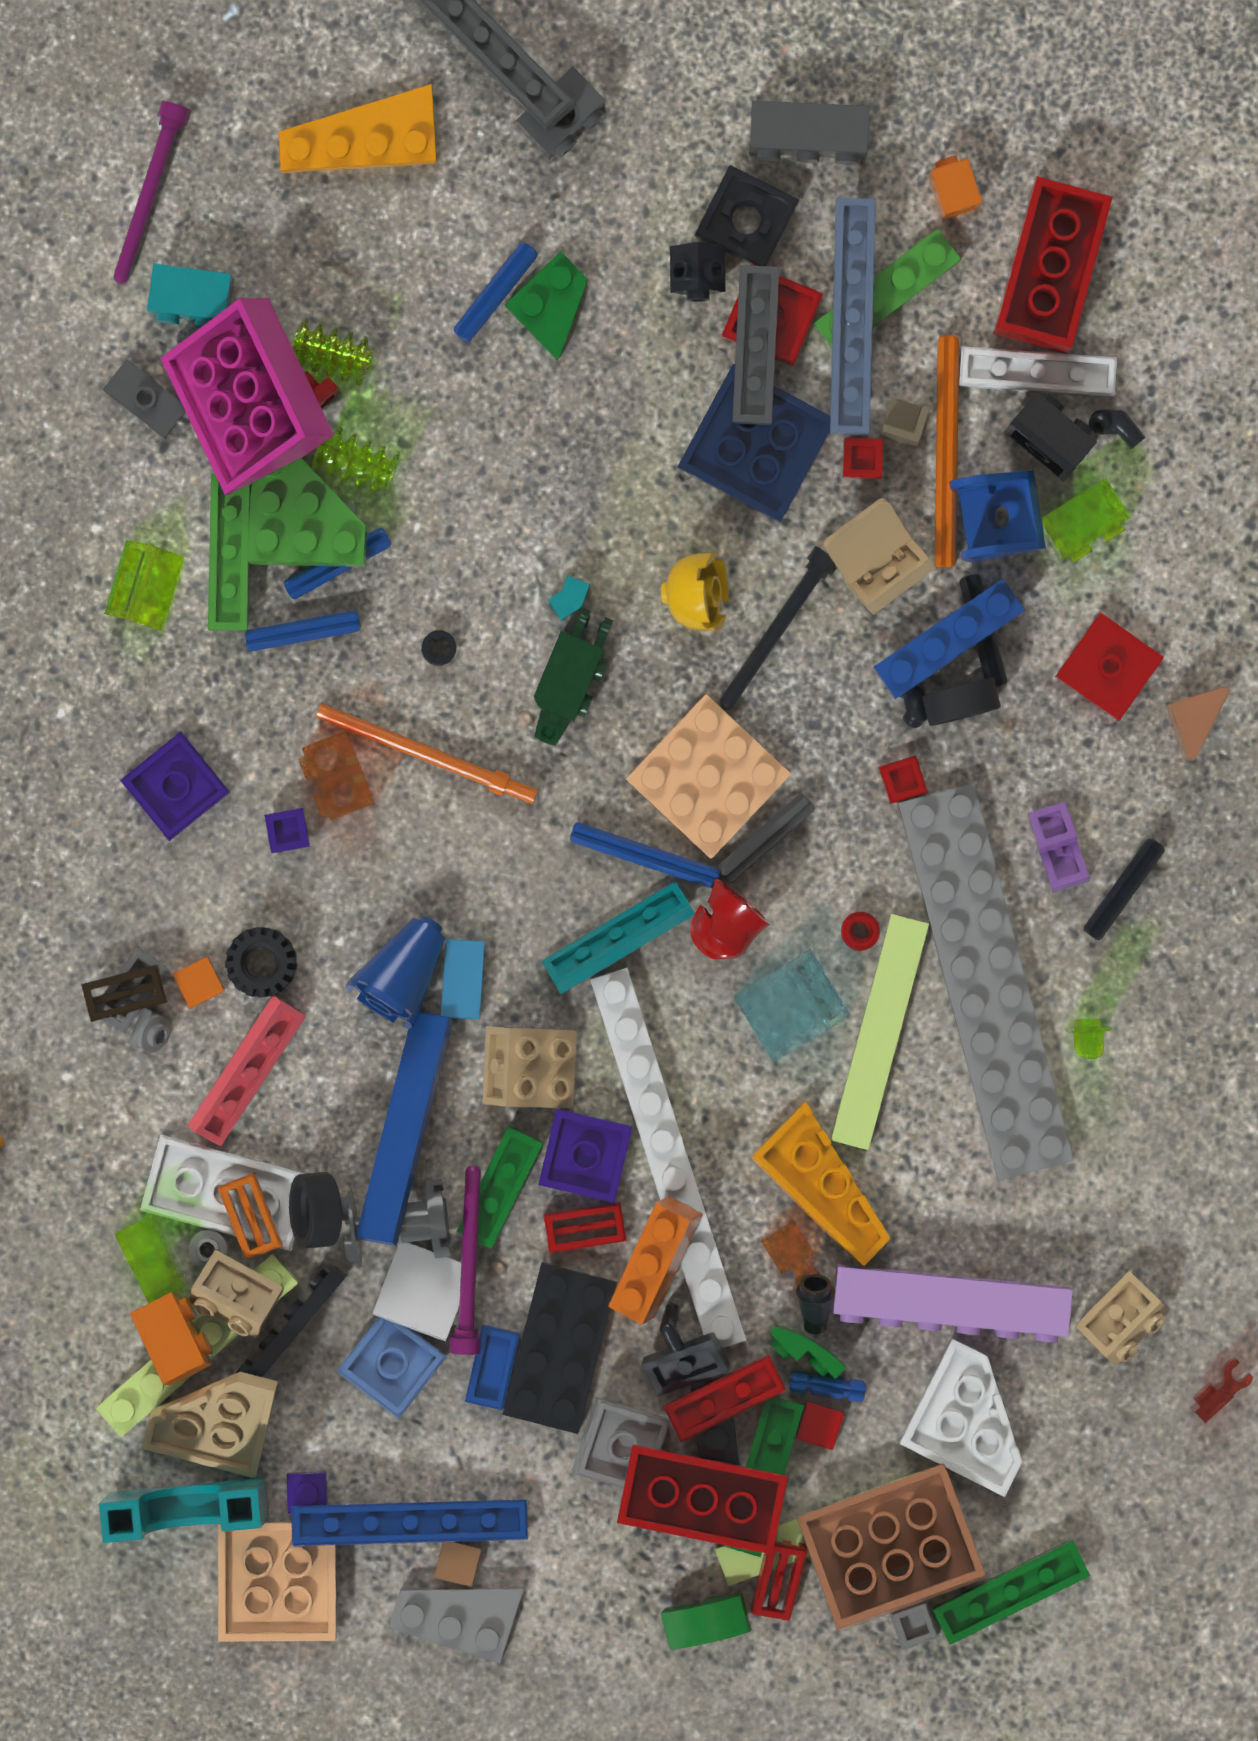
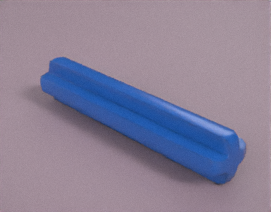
M521 242L454 326V333L466 342H470L537 258V251L525 242Z
M378 528L367 534L366 560L391 546V540L383 528ZM310 566L286 579L284 587L292 599H297L353 567Z
M353 610L251 629L245 632L247 648L250 651H257L354 633L360 630L361 625L357 611Z

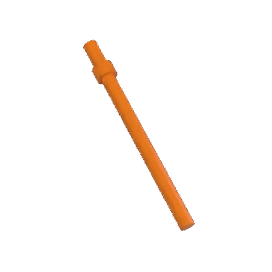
M321 703L317 711L316 718L488 786V791L503 796L505 793L533 805L539 790L510 779L511 775L498 769L492 772Z

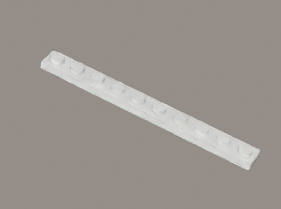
M628 968L590 979L660 1200L670 1196L703 1213L681 1261L703 1335L714 1332L722 1348L746 1341Z

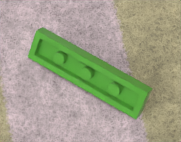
M936 229L874 277L872 329L961 261L960 256L939 229ZM833 309L814 323L815 328L831 349Z
M211 473L208 630L248 631L250 564L247 562L251 484L232 494L225 495L215 473Z

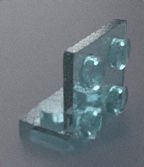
M808 949L782 967L734 995L735 1001L772 1061H776L832 1029L850 1016L849 1011L811 949Z

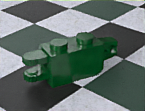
M582 608L571 635L560 632L534 694L537 706L541 709L534 738L555 747L570 722L575 723L577 716L585 718L593 696L587 694L592 680L600 682L608 664V660L602 658L604 654L603 646L614 620L605 617L598 628V635L594 645L580 639L583 630L587 627L591 618V611Z

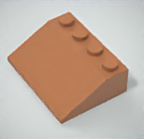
M944 1463L796 1517L838 1632L986 1578Z

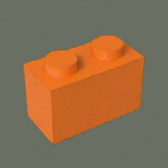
M170 1292L130 1313L162 1384L172 1386L213 1365L209 1357L213 1353L212 1346L203 1332L198 1334L192 1321L196 1318V1313L187 1297L181 1298L180 1294Z

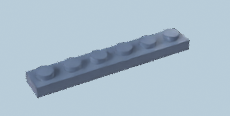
M836 198L829 434L869 435L876 210V199Z

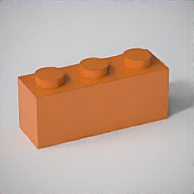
M670 1196L656 1202L608 1307L641 1325L655 1318L703 1213Z

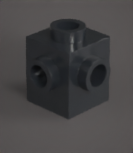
M692 242L670 246V293L686 295V301L705 302L710 301V294L726 292L725 245Z

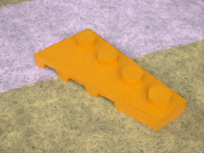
M432 84L279 131L281 172L292 173L437 164Z
M804 1101L750 1158L861 1267H864L891 1238L866 1197L862 1195L852 1179L853 1176L845 1163L843 1164L824 1129L822 1130L815 1119L808 1103Z

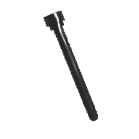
M814 546L806 558L809 561L805 566L808 569L720 698L719 706L723 710L728 711L734 707L820 579L825 580L828 574L832 576L837 570L829 554L821 548Z

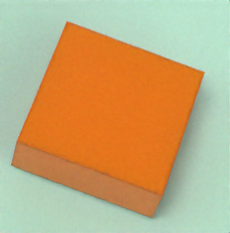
M208 956L172 974L189 1009L225 992Z

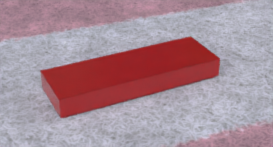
M767 1354L664 1405L663 1408L680 1442H683L786 1391V1388L770 1355Z

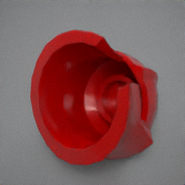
M715 878L711 895L707 901L713 913L711 915L704 906L700 905L691 921L690 934L694 945L705 956L715 960L736 959L746 952L753 940L764 929L769 927L770 923L746 899L737 894L722 880Z

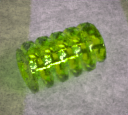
M304 318L300 323L292 344V348L302 368L311 360L312 371L318 373L326 364L327 376L332 378L341 369V379L344 382H348L355 373L356 384L360 387L364 386L376 349V347L373 350L369 349L368 337L366 336L362 338L358 345H354L353 332L350 331L343 341L339 340L337 327H334L329 335L325 336L323 323L319 322L313 332L309 331L308 318Z
M341 427L333 433L334 435L318 446L312 462L313 470L318 471L327 463L326 472L328 476L333 477L341 469L342 482L347 483L356 475V488L362 489L370 481V493L372 495H376L383 487L384 496L386 495L400 462V452L397 451L389 460L386 459V446L382 445L375 454L371 453L372 441L369 439L359 448L357 447V434L355 433L346 442L342 440L343 428Z

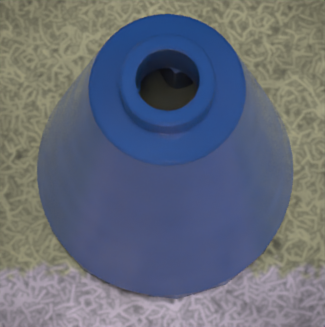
M423 916L421 920L412 918L348 981L346 989L350 993L355 987L360 992L357 1000L374 1013L392 1023L399 1017L406 1020L403 1025L404 1028H412L418 1018L445 941V937L440 933L443 928L426 916Z

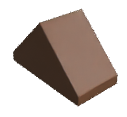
M1223 686L1166 705L1183 758L1189 761L1196 759L1230 689Z

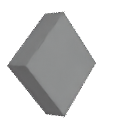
M926 1600L890 1613L902 1650L939 1638Z

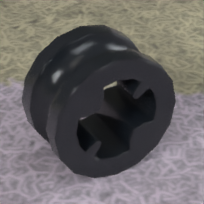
M435 630L424 638L421 652L429 664L443 666L454 658L456 642L450 633L443 630ZM441 638L446 639L449 644L445 648H450L449 654L446 657L441 654L437 658L432 657L429 654L432 648H428V643L431 640L438 642Z

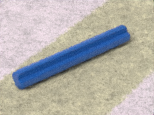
M579 822L574 824L570 835L572 843L708 888H713L715 878L719 879L720 876L718 868Z

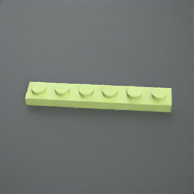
M274 1253L254 1269L255 1272L284 1287L279 1299L299 1283ZM202 1315L194 1322L198 1334L203 1332L212 1346L213 1353L209 1355L210 1359L239 1335L229 1328L228 1323L215 1316L206 1317ZM150 1360L95 1409L120 1437H123L190 1377L172 1386L164 1385L152 1360Z

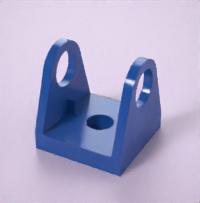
M1034 471L976 475L949 482L950 490L959 493L968 548V550L961 551V559L970 563L1046 549ZM1001 506L1005 507L1009 514L1008 523L1003 528L999 527L995 521L996 510Z

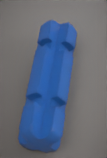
M792 1371L789 1390L792 1393L805 1394V1391L814 1396L835 1399L847 1397L849 1401L862 1402L865 1398L866 1383L863 1380L857 1379L845 1381L843 1377L835 1379L833 1376L825 1375L823 1377L813 1373V1376H808L807 1372Z

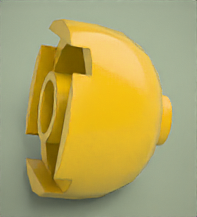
M704 552L685 556L675 563L668 574L667 581L662 583V602L668 604L669 611L674 619L689 629L715 631L721 629L726 621L727 614H720L721 600L724 603L729 602L728 575L724 561L715 560L719 555L717 552Z

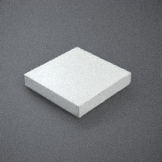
M400 1240L372 1315L446 1342L459 1308L461 1262L448 1257L435 1259L434 1252L408 1242L402 1243Z

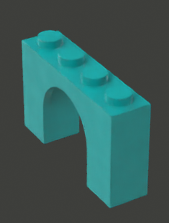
M265 1477L109 1492L99 1503L102 1543L142 1540L146 1534L153 1531L191 1525L218 1524L221 1525L222 1532L262 1528L269 1517Z

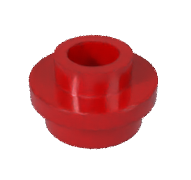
M855 912L847 916L843 921L841 936L848 947L863 951L876 944L880 936V927L877 920L871 914ZM861 923L867 927L868 933L863 939H858L853 934V928L856 924Z

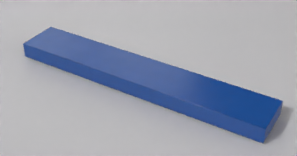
M419 1012L414 1026L408 1029L356 1237L360 1240L397 1246L453 1020L450 1017Z
M527 1499L291 1506L292 1547L527 1540Z

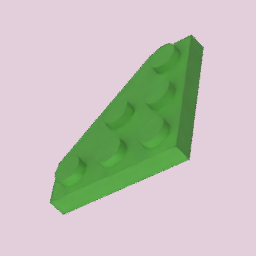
M302 458L251 483L247 562L250 565L366 567V525Z

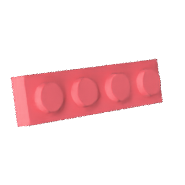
M273 995L187 1126L195 1133L222 1146L306 1018V1015Z

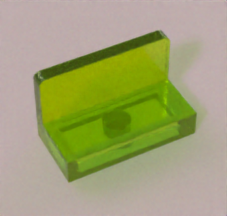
M126 539L104 614L156 630H163L184 557L149 544Z

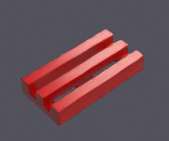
M621 1202L543 1214L549 1253L627 1241ZM614 1212L615 1215L614 1219L553 1228L552 1222ZM617 1227V1234L562 1243H556L555 1236Z
M783 1540V1543L776 1541L774 1554L764 1553L750 1608L752 1615L790 1621L808 1550L806 1544L798 1543V1545H792L791 1541ZM778 1552L780 1555L767 1607H762L775 1554ZM789 1554L795 1555L782 1610L776 1609Z

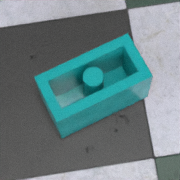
M153 263L147 311L150 315L156 316V322L179 325V319L195 321L194 327L201 328L231 305L234 278L229 273Z

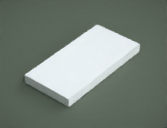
M161 1134L140 1210L236 1236L218 1186L255 1172L283 1244L279 1248L292 1251L295 1238L290 1224L289 1193L295 1176L306 1173ZM250 1184L243 1185L265 1243L272 1242ZM236 1189L230 1190L229 1193L248 1240L255 1241Z

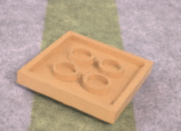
M705 694L626 780L706 856L712 859L791 773Z
M265 1521L262 1528L222 1532L221 1525H218V1642L336 1641V1546L292 1547L291 1521Z

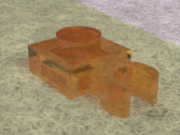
M794 1220L761 1240L781 1274L791 1268L793 1269L797 1287L800 1285L804 1274L820 1275L818 1270L808 1265L805 1260L815 1253Z

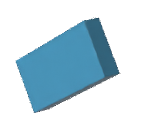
M446 939L441 1016L480 1020L485 941Z

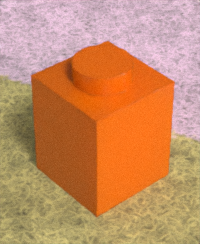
M951 156L935 162L936 168L930 170L928 177L942 221L980 209L982 200L968 158L958 161L957 156Z

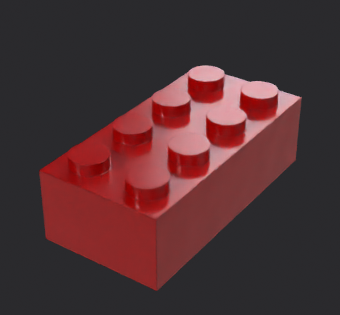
M1036 177L1032 185L993 334L1065 354L1070 352L1073 347L1113 196Z
M634 1444L631 1449L617 1523L773 1555L789 1475Z

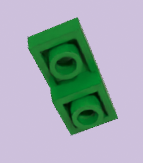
M775 1324L768 1329L769 1333L774 1337L769 1342L770 1345L784 1359L791 1355L798 1361L809 1351L812 1356L807 1361L823 1377L829 1372L836 1379L846 1369V1366L833 1353L812 1338Z
M743 1593L706 1597L702 1603L666 1607L660 1613L670 1650L712 1643L739 1636L752 1630Z

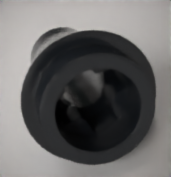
M811 1274L802 1278L800 1285L796 1289V1295L804 1321V1330L810 1334H821L827 1330V1320L834 1299L835 1289L831 1285L830 1279L826 1276Z

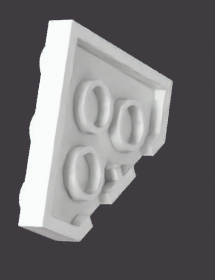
M951 1338L899 1444L940 1465L944 1463L946 1468L1005 1497L1022 1464V1460L988 1356Z

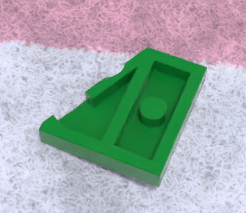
M560 251L505 304V308L556 361L562 355L588 279Z

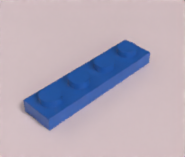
M1001 579L875 665L873 669L896 700L1023 613L1025 609L1005 580Z

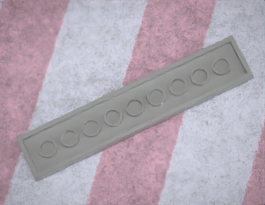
M972 783L898 803L899 811L997 1180L1000 1181L1074 1161L975 785Z

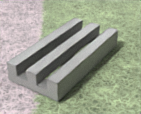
M136 947L118 974L130 972L139 959L145 962L142 968L159 965L161 980H163L170 969L146 954L139 947ZM146 976L133 979L128 988L139 986ZM123 982L109 985L104 994L116 992ZM155 990L142 993L136 1002L149 999ZM132 996L119 999L114 1008L126 1005ZM109 1002L97 1004L95 1006L97 1012L104 1011ZM142 1009L129 1012L122 1022L117 1019L118 1015L104 1020L122 1033H126Z

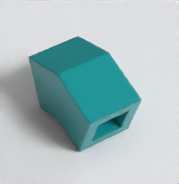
M567 576L562 591L548 599L549 604L561 622L582 609L590 584Z

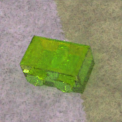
M1104 478L1041 519L1044 537L1060 562L1070 557L1072 562L1075 563L1093 551L1090 544L1103 536L1107 543L1126 531L1123 523L1131 517L1107 479Z
M154 1214L114 1233L148 1303L188 1284Z

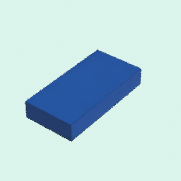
M482 1324L480 1331L481 1354L475 1355L465 1402L503 1410L519 1341V1332Z

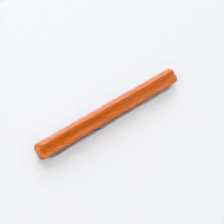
M951 335L940 336L937 349L934 564L938 568H953L956 565L957 492L950 490L949 482L957 479L959 338Z

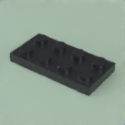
M541 1262L502 1415L578 1434L610 1312V1307L608 1306L615 1293L617 1281Z

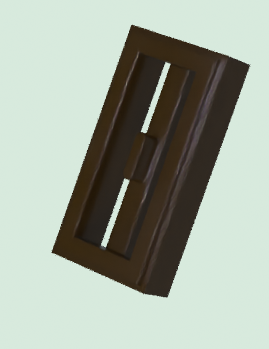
M159 965L81 984L91 1022L168 1002L160 976ZM147 975L152 976L153 982L96 997L92 995L91 990ZM151 990L156 991L157 997L101 1012H97L95 1007L97 1004Z

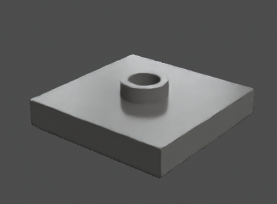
M596 1397L572 1472L576 1475L624 1488L632 1445L636 1444L662 1450L671 1423L669 1418Z

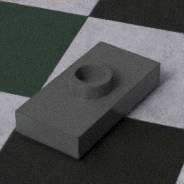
M127 359L103 389L104 392L164 439L167 438L186 414L181 401Z

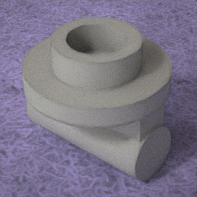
M142 1009L128 1043L149 1053L160 1050L170 1037V1023L168 1019L151 1009Z

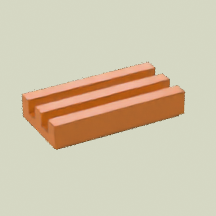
M255 1172L218 1186L245 1260L283 1246ZM248 1183L251 1186L272 1241L267 1244L264 1241L243 1186ZM236 1189L258 1246L256 1248H250L230 1196V1190Z

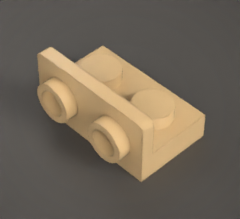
M214 1250L192 1286L189 1301L202 1315L206 1317L215 1316L228 1323L229 1328L241 1336L250 1335L257 1339L264 1322L281 1296L284 1287L223 1253Z
M1128 1271L1074 1327L1116 1366L1120 1362L1128 1361L1139 1348L1138 1343L1148 1333L1154 1334L1163 1326L1169 1309L1141 1281Z

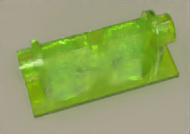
M1097 1018L1075 1019L1074 1027L1065 1028V1032L1073 1033L1076 1053L1088 1059H1097L1102 1055L1104 1051L1103 1031H1112V1027L1101 1025V1019Z

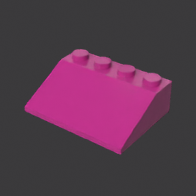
M239 298L160 358L225 495L232 494L307 455L334 435L269 298Z

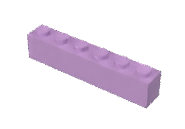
M836 1264L835 1295L832 1303L833 1314H840V1321L863 1323L864 1317L879 1318V1325L902 1327L903 1321L918 1322V1329L941 1331L942 1325L957 1326V1333L980 1335L981 1328L996 1330L997 1337L1019 1339V1333L1024 1332L1034 1333L1036 1341L1058 1343L1059 1336H1069L1073 1290L1070 1287Z

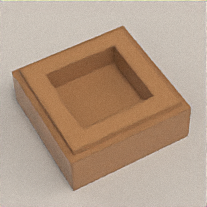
M442 1542L434 1578L472 1587L482 1547L463 1542Z

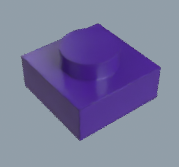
M304 808L264 815L272 854L311 847Z
M327 1471L292 1472L286 1474L288 1514H291V1506L328 1505Z

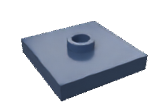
M378 1317L338 1368L337 1373L399 1420L447 1356L412 1329Z

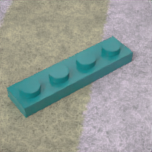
M675 881L543 959L542 963L560 994L694 916L695 912Z

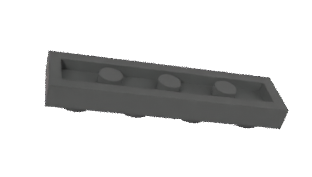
M740 265L732 423L772 424L779 267Z

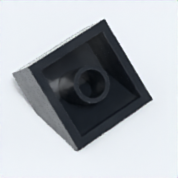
M1036 392L1009 424L1004 433L1064 482L1097 443L1092 438L1094 431L1082 420L1076 418L1073 422L1062 413L1064 406L1052 395L1046 393L1043 397Z

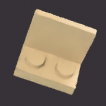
M486 1026L482 1104L505 1107L572 1108L574 1104L577 1032L575 1030Z

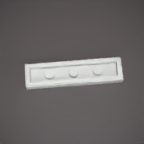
M962 346L960 351L959 387L1113 398L1115 396L1117 357Z

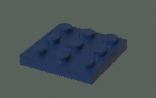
M733 364L677 468L774 521L781 523L830 432V415L774 386L771 425L732 423L735 364Z

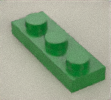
M510 1126L507 1127L480 1182L478 1243L492 1249L543 1145V1142ZM463 1219L456 1231L461 1235L463 1233Z

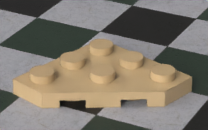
M238 1372L151 1410L148 1418L142 1449L256 1479L278 1381Z

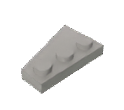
M474 1587V1589L401 1588L388 1628L500 1664L524 1587Z

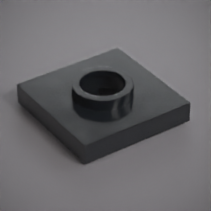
M729 165L695 232V237L707 243L725 245V252L749 264L767 266L799 203V199ZM751 206L759 212L761 223L755 232L744 234L735 229L732 217L738 208Z

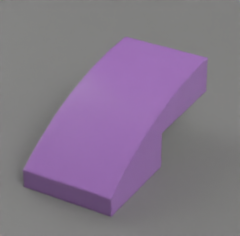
M1061 802L1028 813L1052 893L1089 882L1090 876L1077 842V834L1066 803Z

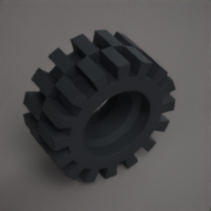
M255 927L243 931L232 940V944L226 952L225 968H227L229 980L233 982L236 989L251 997H269L282 992L292 982L295 970H297V954L292 947L291 941L281 932L271 928ZM257 947L270 949L276 957L275 970L265 978L253 976L246 966L248 954Z

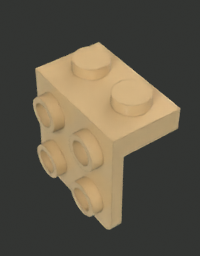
M885 498L878 499L826 538L823 543L825 550L851 591L873 615L936 569L931 559L911 539L893 507Z

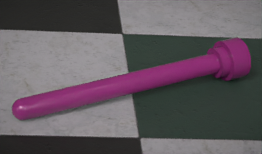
M162 100L157 114L160 117L159 125L162 127L113 275L115 282L118 284H125L129 279L176 132H181L183 125L187 126L191 114L190 109L172 102Z
M476 1165L468 1166L465 1171L458 1328H454V1335L450 1336L449 1352L461 1355L481 1354V1337L478 1336V1329L474 1328L481 1171Z

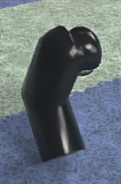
M1097 410L1091 415L1088 422L1094 434H1118L1130 449L1146 438L1123 410Z
M918 685L900 696V698L904 699L906 709L903 716L904 723L911 728H918L923 724V721L927 720L922 699L925 692Z

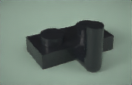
M669 1303L665 1306L660 1324V1333L668 1348L643 1357L641 1364L658 1397L729 1372L730 1362L714 1332L683 1343L676 1330L680 1308L674 1303Z

